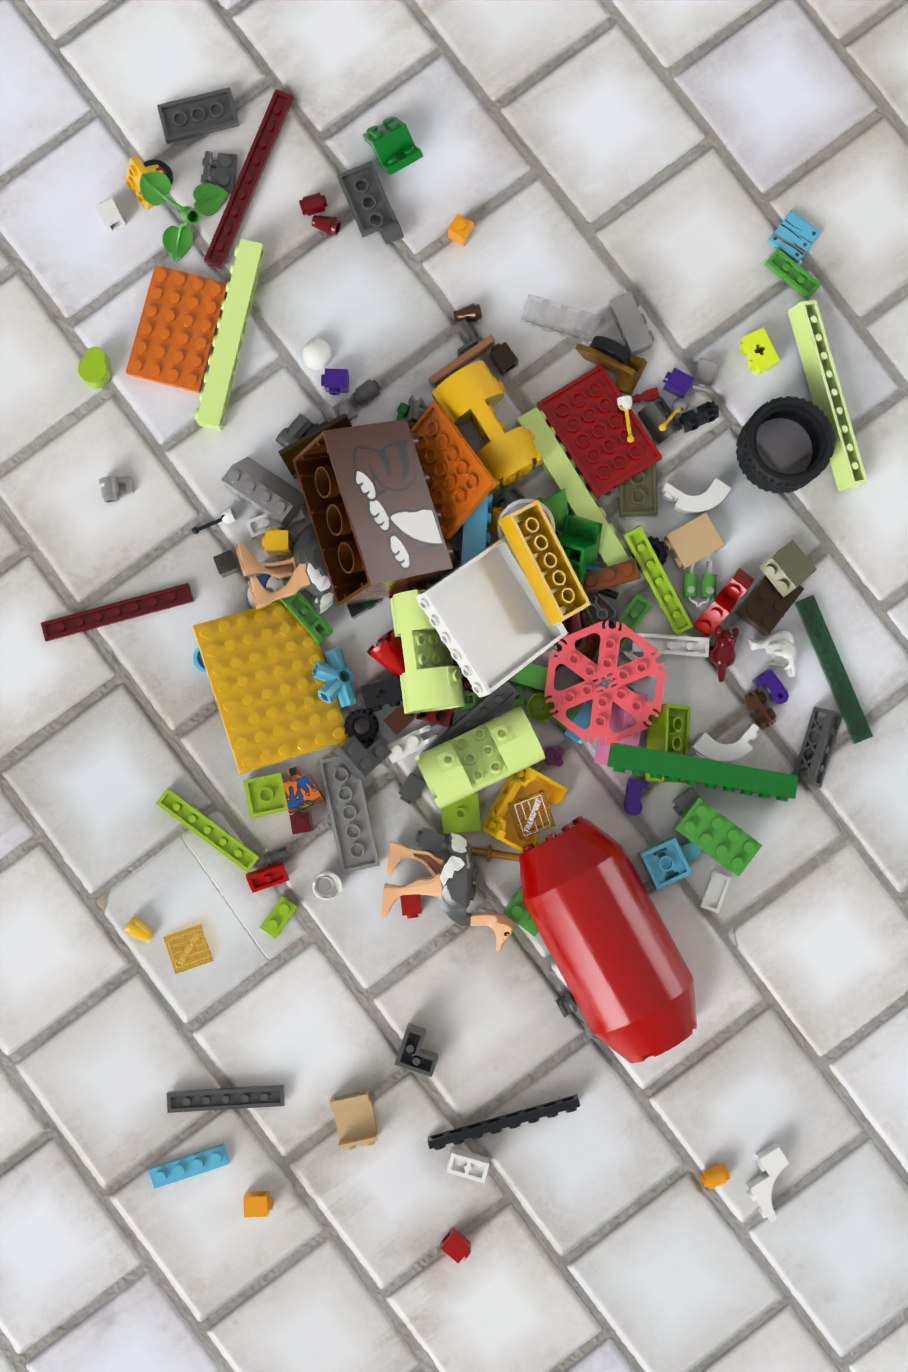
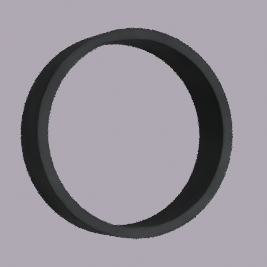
M595 336L590 344V347L626 366L632 356L625 346L607 337Z

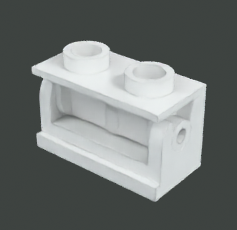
M451 1147L446 1172L484 1183L489 1168V1157Z

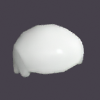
M315 338L310 340L303 349V361L307 367L313 370L325 368L326 364L331 360V347L322 339Z
M332 871L320 872L312 882L313 892L318 898L323 900L335 899L342 891V880Z

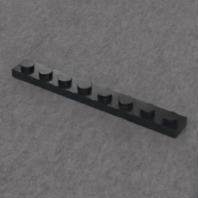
M577 1094L428 1136L429 1149L440 1150L445 1148L446 1144H461L467 1138L478 1139L483 1137L485 1133L491 1132V1134L501 1132L503 1128H517L521 1126L520 1123L527 1121L528 1123H535L541 1117L547 1116V1118H552L562 1111H566V1113L577 1110V1107H580Z

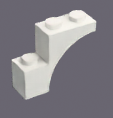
M776 1142L755 1154L759 1159L756 1163L762 1174L746 1183L750 1189L747 1191L753 1202L757 1200L760 1205L757 1208L763 1219L767 1217L771 1223L778 1219L772 1206V1188L779 1173L790 1164Z

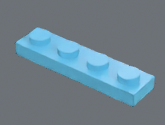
M221 1144L151 1167L149 1173L155 1189L228 1165L230 1162L225 1146Z

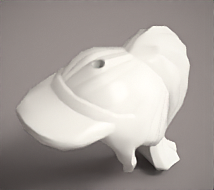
M778 630L770 633L760 641L748 639L751 650L765 648L769 657L775 660V662H769V666L782 667L785 669L788 677L795 675L797 650L794 645V636L790 632Z

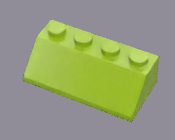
M662 704L661 713L653 709L659 716L658 718L654 715H649L648 717L652 725H648L647 749L688 756L690 706ZM645 773V781L671 782L668 781L669 777L662 776V780L650 778V774ZM680 779V783H687V780Z

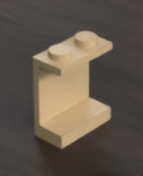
M707 513L700 515L664 537V545L668 551L673 553L674 563L678 568L681 567L682 570L725 546Z
M369 1090L331 1098L329 1103L331 1110L334 1112L340 1141L339 1149L351 1150L356 1148V1145L370 1146L375 1144V1141H378L379 1135Z

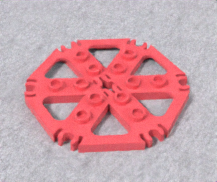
M603 621L563 637L562 639L566 641L567 645L562 641H558V644L562 646V650L559 652L555 649L551 650L554 655H557V658L551 654L549 655L544 698L552 696V698L545 701L546 704L549 702L555 704V707L549 710V712L559 711L557 714L552 715V717L586 743H588L589 735L592 736L590 739L591 744L594 743L596 737H599L602 746L605 744V737L608 740L607 745H610L648 729L643 724L644 721L647 725H652L648 717L649 715H654L658 718V713L653 711V709L661 713L666 668L658 670L665 663L657 664L655 661L657 657L661 656V653H656L654 656L651 655L653 652L658 651L657 648L623 623L621 631L618 630L619 622H616L614 629H610L608 626L609 621L605 622V629L602 628ZM593 633H597L600 636L597 664L575 648L574 644L578 639ZM623 637L630 638L643 648L644 655L617 667L620 640ZM564 664L585 681L562 691H557L554 688L557 665ZM653 675L656 678L654 700L646 702L625 685ZM602 678H605V680L615 679L608 684L606 689L604 686L595 688V686L602 682ZM593 699L590 726L587 729H581L566 717L568 709ZM612 702L635 718L634 726L618 733L610 731Z

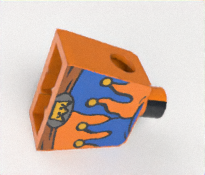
M298 766L287 770L291 781L283 783L289 814L325 801L324 796L310 774L302 776Z

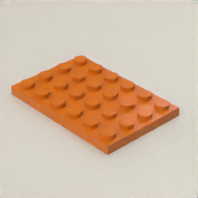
M155 265L126 374L200 393L209 355L213 347V338L218 329V318L222 314V301L227 296V283Z
M433 401L411 428L410 432H414L418 438L419 449L417 454L421 467L426 469L430 476V496L433 505H436L441 511L442 524L440 527L444 538L451 539L497 482L440 403Z

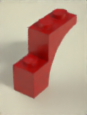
M739 568L695 621L693 626L708 637L731 612L736 602L746 593L754 579Z

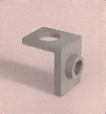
M700 358L692 382L694 389L711 393L712 383L718 367L717 362Z

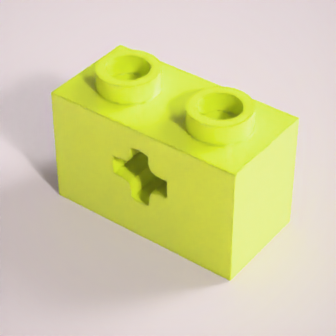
M764 327L741 339L740 350L743 355H746L749 369L752 372L754 371L756 376L776 367L780 362Z

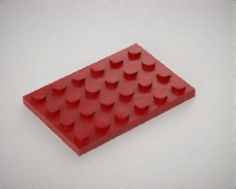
M602 364L537 402V407L545 414L546 421L555 430L557 438L566 448L568 455L574 461L577 469L597 499L663 458L631 409L628 412L634 442L629 443L627 441L628 431L625 412L619 409L617 404V398L622 397V394Z

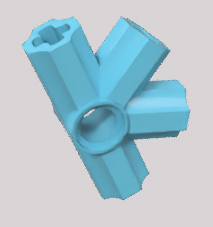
M336 648L325 652L328 664L317 661L312 669L313 678L325 682L317 691L318 697L329 704L338 695L341 708L358 703L352 685L353 673L347 668L342 649Z

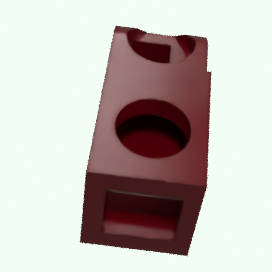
M445 709L417 713L416 719L450 728L455 711Z

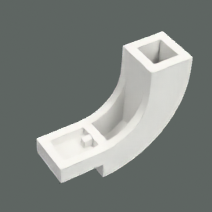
M715 478L706 492L701 495L690 496L684 494L669 483L665 484L661 493L666 500L676 502L672 508L673 510L687 515H698L718 506L732 488Z
M750 723L742 734L730 744L718 743L706 732H703L690 748L709 760L732 761L743 757L753 749L748 744V741L752 742L758 736L757 731L759 727L754 723Z

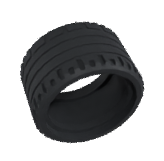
M795 396L772 399L770 402H766L759 407L741 429L736 443L738 465L743 475L745 474L746 478L753 485H757V488L779 494L797 491L821 474L829 464V458L832 457L835 446L833 445L835 442L834 430H832V424L829 422V418L825 416L824 411L820 410L817 405L812 404L813 402L807 401L804 398L799 399ZM775 418H784L798 423L805 429L812 443V457L806 470L795 474H785L771 469L763 462L756 446L757 431L762 423Z

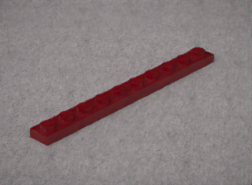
M275 89L205 255V263L223 269L294 98L292 95Z

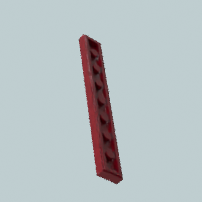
M186 583L41 623L45 641L48 642L192 603L194 600L190 585Z

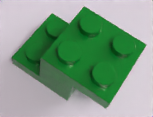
M388 117L383 120L382 124L368 128L367 132L363 134L365 141L371 146L380 167L390 175L424 157L421 149L415 146L406 124L397 117Z
M568 514L565 515L563 534L557 536L582 585L584 584L586 565L596 561L598 558L603 523Z

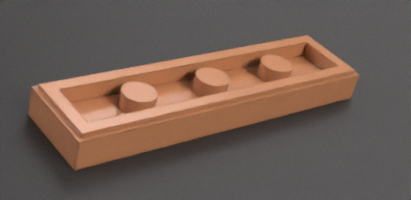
M489 335L430 376L429 383L435 388L447 377L491 349L495 345L494 337Z

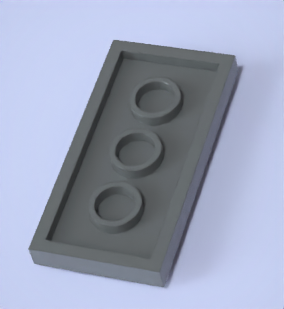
M230 87L157 105L167 144L240 126Z

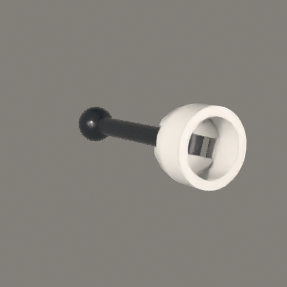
M230 507L222 512L221 518L200 527H193L192 533L198 534L200 530L222 521L226 524L237 522L236 515Z

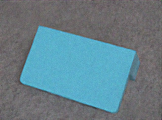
M585 702L572 722L581 729H587L590 726L592 706ZM568 728L564 732L566 736L578 744H582L584 741Z

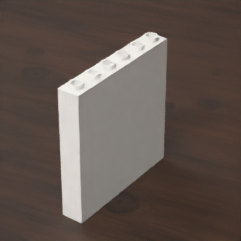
M505 536L497 539L416 596L419 606L429 617L430 623L436 628L442 642L450 650L452 658L457 661L462 674L469 680L473 691L479 698L491 694L568 634L562 622L553 625L549 624Z

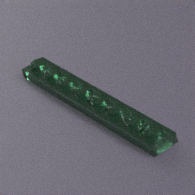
M814 595L795 602L794 604L841 715H843L842 718L853 744L873 737Z

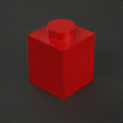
M420 894L400 896L402 916L407 915V918L419 917L418 914L422 913Z
M452 1227L440 1242V1249L459 1263L462 1259L466 1260L470 1255L471 1242Z

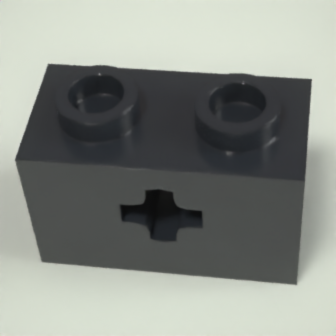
M398 677L361 686L365 707L367 710L371 709V712L382 710V706L388 704L390 708L401 705L400 701H403ZM382 690L385 693H388V696L385 697L386 700L384 701L381 698H378V695L381 694L380 691Z

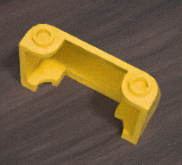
M530 767L508 776L483 821L482 829L496 839L524 852L523 848L531 843L538 845V839L534 836L535 833L533 832L538 830L541 819H544L552 802L558 804L565 799L568 788ZM538 798L541 803L538 807L539 809L535 810L536 817L532 820L535 823L532 822L533 824H531L532 826L529 830L525 826L528 824L527 821H530L528 818L530 813H532L534 803L538 802L535 801Z

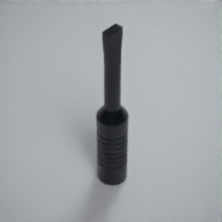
M609 589L597 591L601 595L616 600L619 592Z

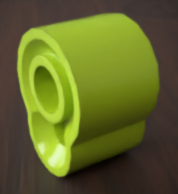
M91 347L86 351L85 357L78 365L80 377L93 388H102L109 383L111 379L110 359L101 348Z

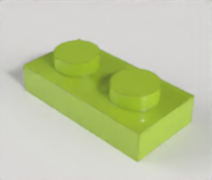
M282 895L259 928L273 938H276L298 906Z

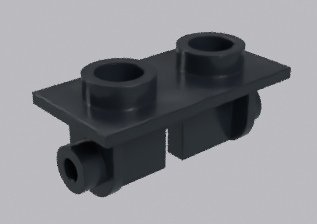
M708 401L696 407L699 412L697 414L693 409L681 414V417L678 419L681 425L684 424V433L696 430L707 422H713L719 417V406L715 405L713 401Z

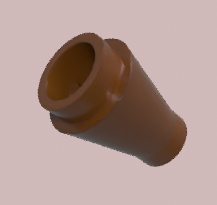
M473 303L453 311L455 322H462L464 319L467 322H478V320L482 319L479 304L475 305Z

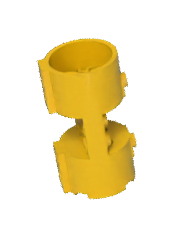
M476 361L447 377L431 393L434 401L440 403L455 426L471 421L485 443V446L476 455L497 482L490 491L491 494L499 490L500 485H503L505 488L528 475L533 469L532 466L536 465L538 467L544 460L534 445L533 440L535 437L530 429L526 430L525 426H521L506 433L504 432L506 429L501 420H496L494 415L496 412L493 407L504 398L505 387L500 380L497 381L493 377L484 361Z

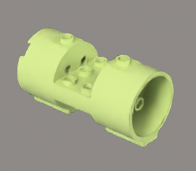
M417 589L397 593L390 598L395 637H401L405 673L400 675L404 713L430 712L465 706L460 666H453L450 650L442 642L439 633L430 623L425 611L419 606L416 596L424 590Z
M519 706L452 740H448L415 756V759L428 788L434 796L439 809H442L546 759L525 712Z

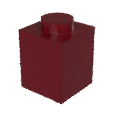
M311 811L289 815L292 834L314 830Z

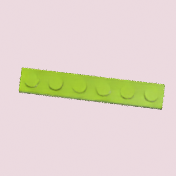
M639 525L624 533L623 536L675 635L677 636L692 628L693 625L642 527Z
M167 788L156 802L163 810L247 873H249L260 858L259 855L170 788Z

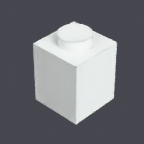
M112 198L105 199L95 206L109 233L126 225Z

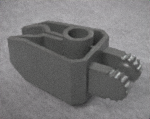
M598 592L592 593L596 599L595 604L591 603L590 606L586 607V610L593 625L603 621L602 628L605 629V622L609 621L608 626L613 623L616 627L617 611Z

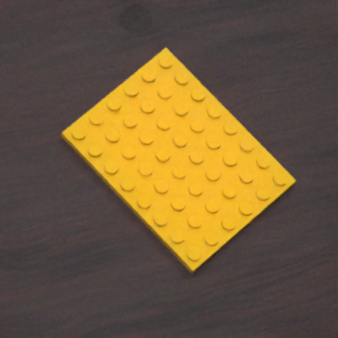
M281 601L271 603L258 610L253 608L192 626L239 774L341 743L348 737V734L345 733V721L337 697L329 704L318 697L317 691L325 682L313 678L312 669L317 661L325 663L320 645L313 640L312 636Z

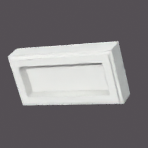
M712 870L700 907L719 914L732 877Z

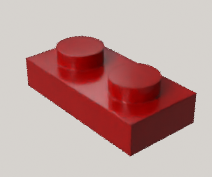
M282 861L246 873V879L252 893L289 881L288 873Z

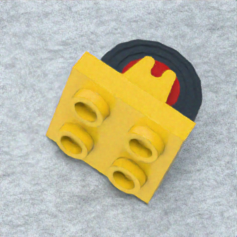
M135 155L130 157L125 181L128 188L132 189L136 194L138 201L149 210L154 205L149 204L140 192L139 181L141 175L154 171L161 172L169 178L172 185L173 172L166 163L160 160L152 159L142 163L138 156Z

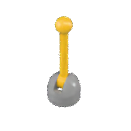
M679 397L673 402L672 409L674 411L664 423L659 425L660 431L666 430L667 424L676 414L681 415L689 408L687 400Z

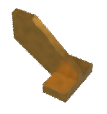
M577 343L575 347L585 360L598 366L602 364L604 369L619 375L615 382L616 387L620 393L632 395L647 364L644 358L632 355L626 366L590 346Z

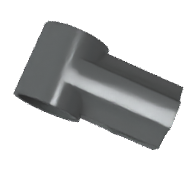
M300 413L288 428H284L278 434L276 442L284 448L301 439L306 429L313 423Z

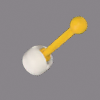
M622 396L617 398V404L619 409L625 412L628 431L627 441L632 443L634 442V436H632L628 410L631 409L633 400L632 396Z

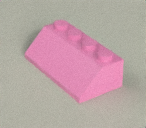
M634 692L647 702L648 694ZM612 702L610 731L618 733L634 726L635 718ZM641 732L614 743L638 747ZM598 737L594 759L596 764L607 765L610 745H607V737H605V744L603 746L601 745V739Z

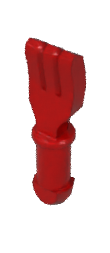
M657 387L646 390L642 394L632 396L633 404L640 403L641 401L652 402L660 398Z

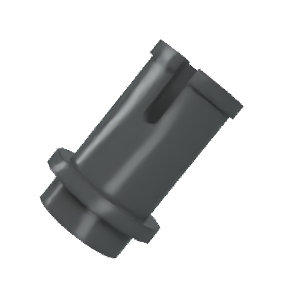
M285 846L272 852L267 851V854L263 855L267 866L289 858Z

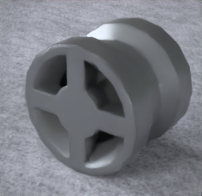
M569 993L565 995V998L555 1000L564 1018L570 1012L578 1011Z

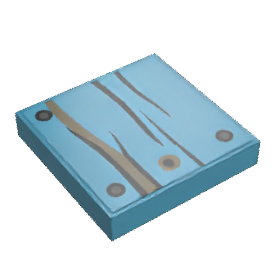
M791 210L767 242L776 249L779 248L798 264L820 236L821 232Z

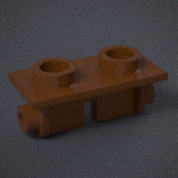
M593 633L583 637L577 650L592 661L600 644V636L597 633Z
M758 688L753 691V695L751 692L744 695L749 709L753 711L758 708L759 712L753 714L759 727L762 726L764 729L770 726L768 722L771 725L776 722V714L772 708L767 706V698L762 691L759 692Z

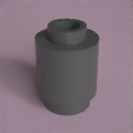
M368 379L357 387L352 395L360 406L367 405L380 395L379 390L381 387L375 379L373 381Z

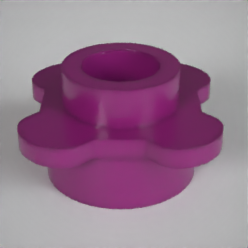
M547 747L545 749L547 754L544 761L547 766L551 764L562 766L564 763L562 760L564 750L562 748L552 749Z

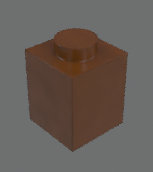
M400 705L383 721L398 735L414 720L411 717L414 714H405L404 708Z

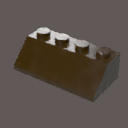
M345 413L278 451L294 479L298 476L293 459L324 430L352 427Z

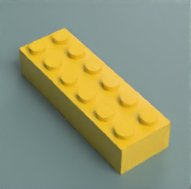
M539 500L497 520L550 625L562 622L591 605Z

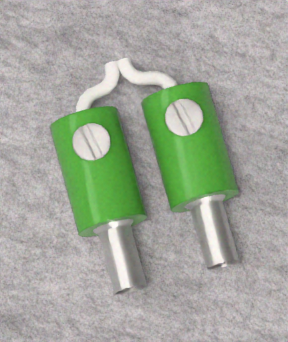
M707 561L706 574L702 575V598H706V601L698 604L697 601L691 599L697 597L698 574L694 573V564L687 567V573L683 574V597L689 598V601L695 603L696 607H702V604L708 603L710 599L716 597L717 575L713 574L712 561Z

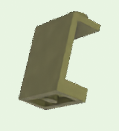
M794 540L790 541L759 567L783 597L796 589L817 570Z

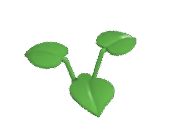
M157 171L143 173L139 181L140 192L149 204L160 205L164 198L181 210V218L185 222L181 223L179 228L176 226L168 227L162 236L164 248L176 262L185 256L193 242L192 231L183 227L197 224L201 219V214L206 216L214 215L228 195L227 191L215 184L203 183L198 185L193 191V197L196 200L193 204L194 208L191 206L183 207L166 196L170 192L171 183L165 174Z

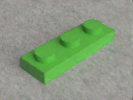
M779 248L764 264L807 301L821 286L820 282Z

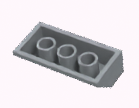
M249 457L233 464L221 479L227 489L285 528L288 527L306 503L302 492Z

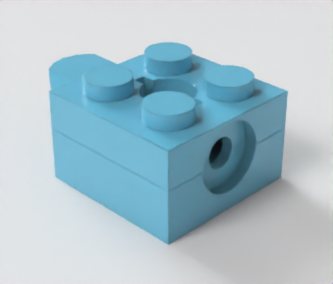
M670 837L638 852V855L653 887L658 890L692 874L688 862L698 858L701 855V849L690 841L679 845L675 837Z

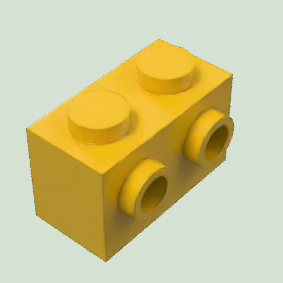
M271 527L270 530L265 531V536H262L261 540L262 548L269 555H293V539L288 530H281L280 527Z

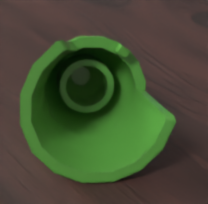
M565 488L546 499L542 497L535 499L539 500L550 510L555 520V528L563 530L565 515L569 514Z

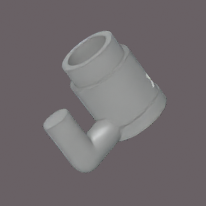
M108 476L99 479L101 495L106 503L120 500L119 485L125 484L126 494L134 493L132 479L129 476Z

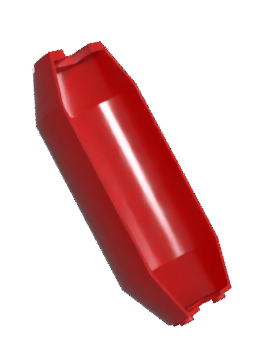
M581 815L572 820V823L562 827L561 833L556 835L554 832L545 837V842L538 845L531 843L523 848L524 852L519 854L522 901L592 1033L628 1062L639 1063L645 1061L649 1056L656 1057L677 1046L693 1034V1029L697 1028L694 978L624 847Z

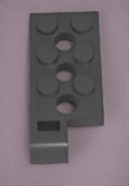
M372 161L337 175L362 238L377 231L381 232L386 245L404 238L401 226L390 206ZM359 183L367 185L363 191L358 190L356 186ZM366 200L374 202V205L370 208L365 207L363 204ZM379 217L381 222L378 225H374L371 223V219Z

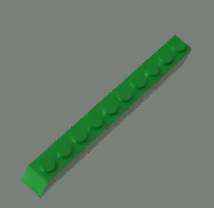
M620 743L610 744L607 766L613 767L615 772L625 773V770H630L632 775L643 776L644 773L650 774V778L661 780L662 776L669 777L668 781L680 783V779L687 780L686 784L698 786V783H704L705 788L716 789L717 786H721L723 791L734 792L735 789L741 790L740 794L752 796L754 792L759 793L758 797L770 799L771 795L776 796V800L788 802V798H796L799 776Z

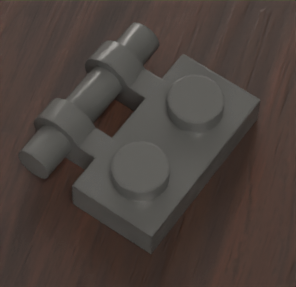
M206 151L205 158L202 160L204 169L200 182L202 184H215L227 191L228 194H231L236 180L237 154L218 153L217 160H213V153ZM211 168H216V177L210 176Z

